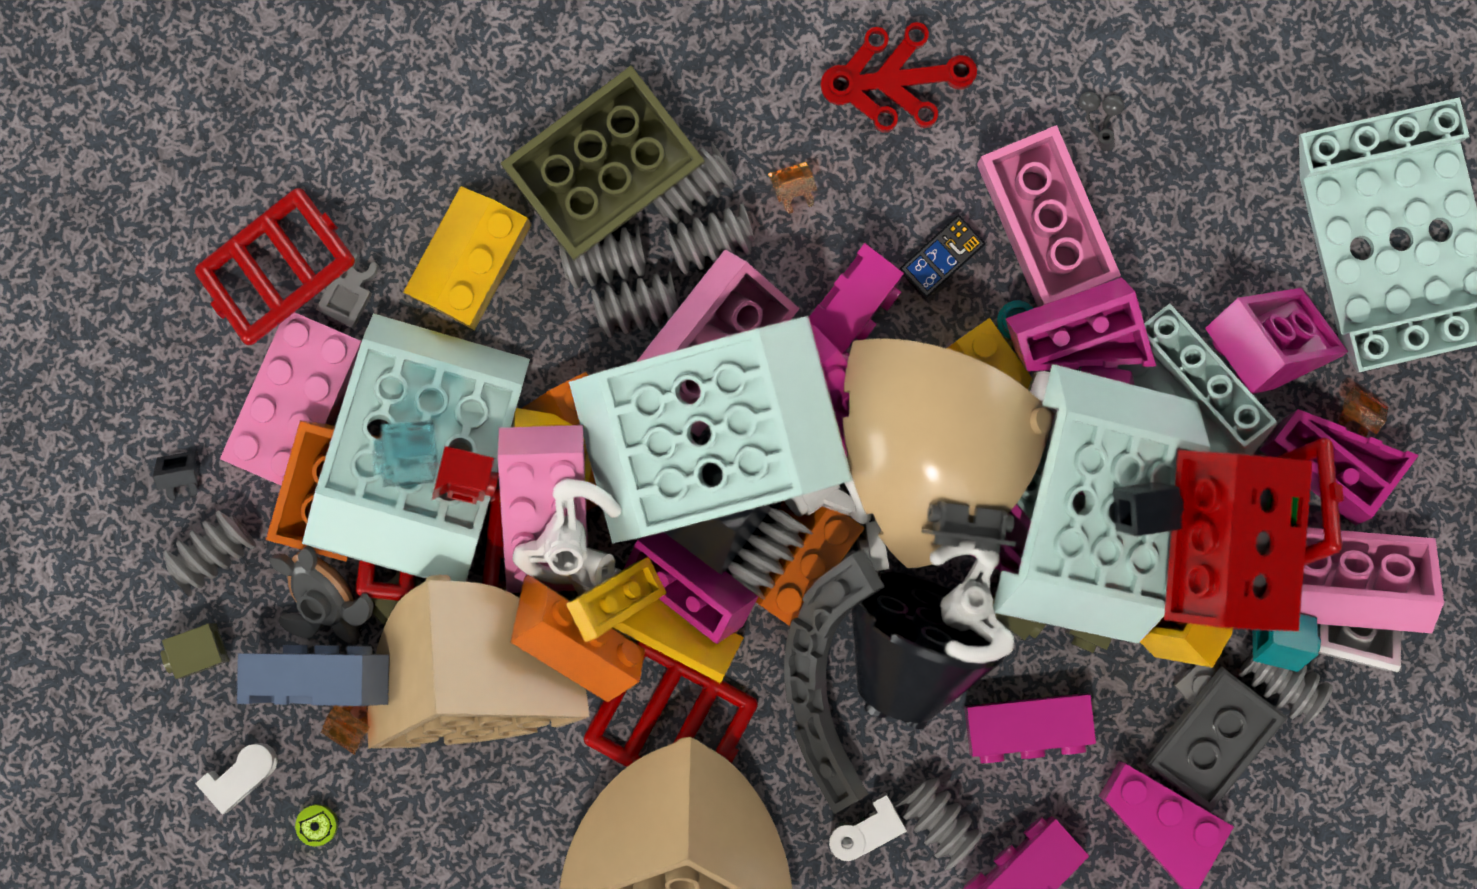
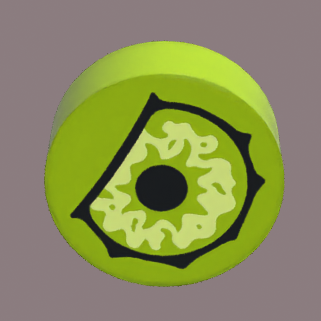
M311 805L303 809L297 816L295 822L296 834L306 845L322 846L331 841L338 830L337 816L332 809L325 805Z

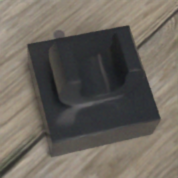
M197 450L158 457L156 459L153 472L154 483L157 491L166 489V495L170 501L176 500V487L186 485L190 490L191 497L197 496L198 476L201 466Z

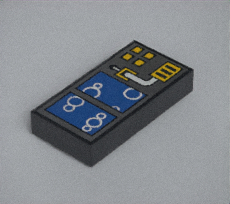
M958 214L904 263L899 270L904 273L903 276L926 300L980 251L986 243Z

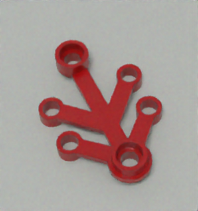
M914 22L907 26L904 39L876 73L860 74L873 55L883 52L888 45L889 37L887 32L881 27H872L865 34L864 44L847 65L832 66L823 74L821 92L824 98L834 105L852 104L873 121L878 131L888 133L894 130L897 125V112L889 106L880 107L862 92L880 90L913 116L914 122L919 127L929 128L937 121V107L931 102H921L903 87L947 82L954 89H966L973 84L977 75V67L970 57L957 55L952 57L946 65L900 70L915 50L922 48L927 43L929 37L927 27L920 22ZM918 29L923 33L924 38L920 42H914L909 38V32ZM873 34H879L883 37L884 43L878 47L872 46L869 42V37ZM958 64H963L968 68L969 73L965 77H958L954 73V67ZM837 78H844L849 86L844 91H838L834 88L833 82ZM923 108L929 109L933 113V119L928 122L922 121L918 116V112ZM882 113H888L892 116L893 123L889 126H883L879 123L878 116Z

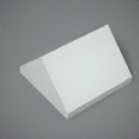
M1317 624L1318 635L1321 638L1319 654L1385 671L1399 672L1401 668V631Z

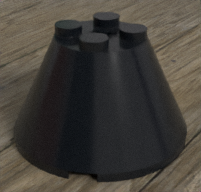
M878 572V576L885 587L851 609L857 690L866 701L864 709L872 716L886 718L888 715L904 721L912 728L924 729L928 721L1001 664L1006 656L996 661L973 663L947 655L945 647L951 641L972 647H986L991 643L972 629L959 631L944 622L940 604L942 599L952 590L910 575Z

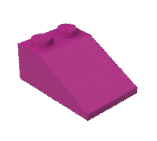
M1302 288L1239 297L1205 328L1213 339L1212 342L1215 349L1222 356L1226 357L1236 371V377L1252 394L1278 388L1343 357L1348 352Z

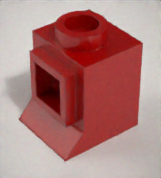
M445 446L432 500L448 493L447 498L476 505L477 500L484 501L485 495L493 497L499 477L498 472L491 471L494 458Z

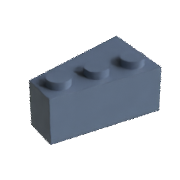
M283 645V653L238 654L237 704L388 705L389 655L372 654V646H347V654H340L339 645H315L314 653H308V645Z

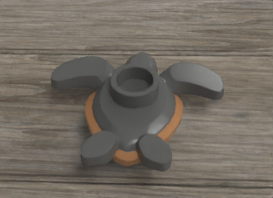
M306 545L292 559L286 554H273L269 562L276 571L288 576V587L300 613L282 614L279 617L280 625L289 633L302 638L313 637L323 625H328L332 627L334 633L343 641L351 645L356 644L362 634L361 625L370 618L373 611L371 598L363 593L354 601L344 577L331 565L318 558L316 551L311 546Z

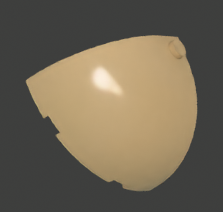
M866 339L853 341L844 381V392L850 393L849 417H843V427L849 467L856 491L866 514H873L881 528L878 534L879 537L907 568L932 565L930 554L942 545L934 544L935 535L921 533L922 529H933V522L928 521L927 518L930 504L938 505L939 501H943L949 504L970 506L967 521L973 523L975 507L1005 510L1008 514L1024 494L1039 466L1052 426L1054 413L1048 407L1042 406L1043 403L1010 376L965 354L931 344L908 340Z
M432 575L426 577L424 583L415 587L401 598L391 612L381 634L376 654L389 655L388 705L368 706V748L421 747V744L438 741L439 737H444L445 745L482 742L538 732L537 727L547 726L550 724V721L552 727L565 726L589 717L586 689L510 642L519 597L490 585L451 581V577L448 575Z
M687 737L678 739L675 743L657 749L636 760L621 771L599 794L582 819L573 837L563 866L560 889H792V882L779 834L768 810L755 789L727 759L703 745L697 739Z

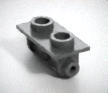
M939 501L938 505L930 504L928 508L927 518L928 521L933 522V529H922L921 533L935 535L934 544L959 547L960 539L975 541L974 549L999 553L1001 544L1015 546V542L1005 540L1006 532H1012L1014 526V517L1007 515L1005 510L975 507L973 523L967 522L970 506Z

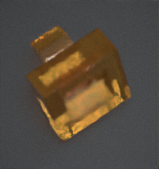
M807 162L768 174L778 202H782L789 214L793 213L791 201L797 196H804L808 207L814 206V197L811 192L816 191L817 186Z
M1353 386L1344 399L1338 424L1345 427L1347 422L1356 421L1361 425L1356 434L1366 437L1370 430L1377 435L1386 423L1389 407L1358 387Z
M334 706L326 717L321 733L355 755L364 743L370 729L367 725L368 712L363 718L357 719L350 714L353 706H343V708Z

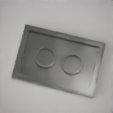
M1221 666L1144 762L1211 813L1288 717Z

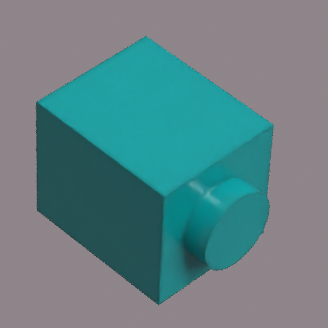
M1300 614L1299 632L1252 629L1253 661L1298 672L1319 655L1321 638L1317 631L1316 617Z

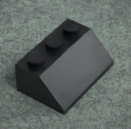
M712 462L706 463L702 469L704 482L710 486L719 485L723 478L722 469ZM767 504L667 530L664 533L722 575L766 517L771 507Z

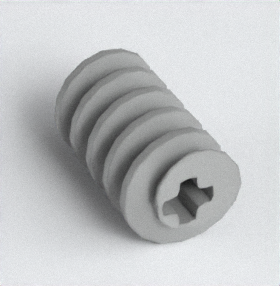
M711 142L713 155L703 148L698 150V153L705 160L703 165L653 201L663 219L668 217L676 224L680 223L678 210L681 208L689 215L694 214L692 205L694 199L705 207L708 205L705 194L707 191L717 198L721 197L719 187L721 182L730 189L735 188L733 174L713 142Z
M743 203L739 205L738 217L729 208H725L722 222L713 212L709 213L708 226L706 227L698 217L693 218L692 231H689L680 222L677 224V236H673L669 229L665 227L676 264L685 275L689 274L690 261L693 260L698 268L702 270L705 269V256H709L715 263L724 250L736 255V247L740 246L747 256L751 255L752 242L755 241Z
M637 225L635 237L630 235L626 227L621 228L620 240L616 241L611 233L604 238V243H597L575 261L558 241L565 277L569 279L575 289L581 288L583 276L586 277L591 286L597 285L599 273L602 274L607 283L613 281L614 270L618 271L623 280L629 278L631 266H633L639 277L645 274L646 257L639 225Z
M670 271L667 284H664L658 274L653 275L650 288L647 287L642 278L637 279L636 291H632L626 281L622 282L620 295H616L611 286L607 285L603 299L599 297L594 289H591L599 327L604 330L609 338L614 337L616 324L619 325L624 334L630 333L631 321H634L641 331L645 330L647 317H650L655 326L659 327L662 324L664 313L670 319L679 308Z
M771 508L767 514L771 522L762 521L757 527L762 535L760 537L751 535L748 539L752 547L751 550L742 548L739 551L738 555L742 562L732 561L728 566L733 578L764 600L765 596L759 586L773 588L775 583L769 573L773 572L783 575L785 572L779 559L788 561L795 559L788 548L789 545L803 548L805 544L798 533L813 534L812 531L789 514L775 508Z
M218 510L215 513L219 523L218 526L215 527L205 520L202 524L206 535L202 537L192 530L189 532L193 543L190 547L180 540L176 542L179 551L178 556L173 555L167 550L163 551L167 570L177 585L188 596H192L190 584L198 589L205 586L203 574L211 579L218 576L216 564L224 569L231 566L229 554L237 559L244 557L242 544L250 549L256 548V543L252 536L234 515L228 517Z
M1253 652L1238 672L1240 677L1251 671L1254 673L1250 684L1253 688L1265 682L1267 684L1263 694L1265 698L1279 693L1280 697L1276 704L1278 709L1291 703L1293 707L1289 718L1294 719L1303 713L1306 717L1302 727L1310 723L1321 712L1333 691V686L1328 682L1318 685L1320 680L1318 673L1313 671L1305 675L1307 665L1298 672L1255 662L1253 661Z
M935 777L917 784L895 803L894 807L907 803L909 807L903 818L905 820L916 816L919 818L913 829L914 832L918 833L926 829L929 830L930 833L924 844L926 846L936 842L940 844L934 856L937 859L946 855L951 857L945 867L948 871L965 859L976 848L977 843L982 837V831L977 828L966 832L972 819L969 816L956 819L961 806L958 803L945 806L951 794L947 790L935 793L940 784V780Z

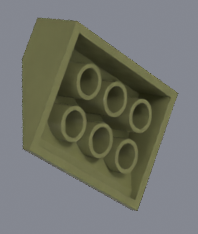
M631 65L500 164L532 208L575 261L703 165L705 160Z

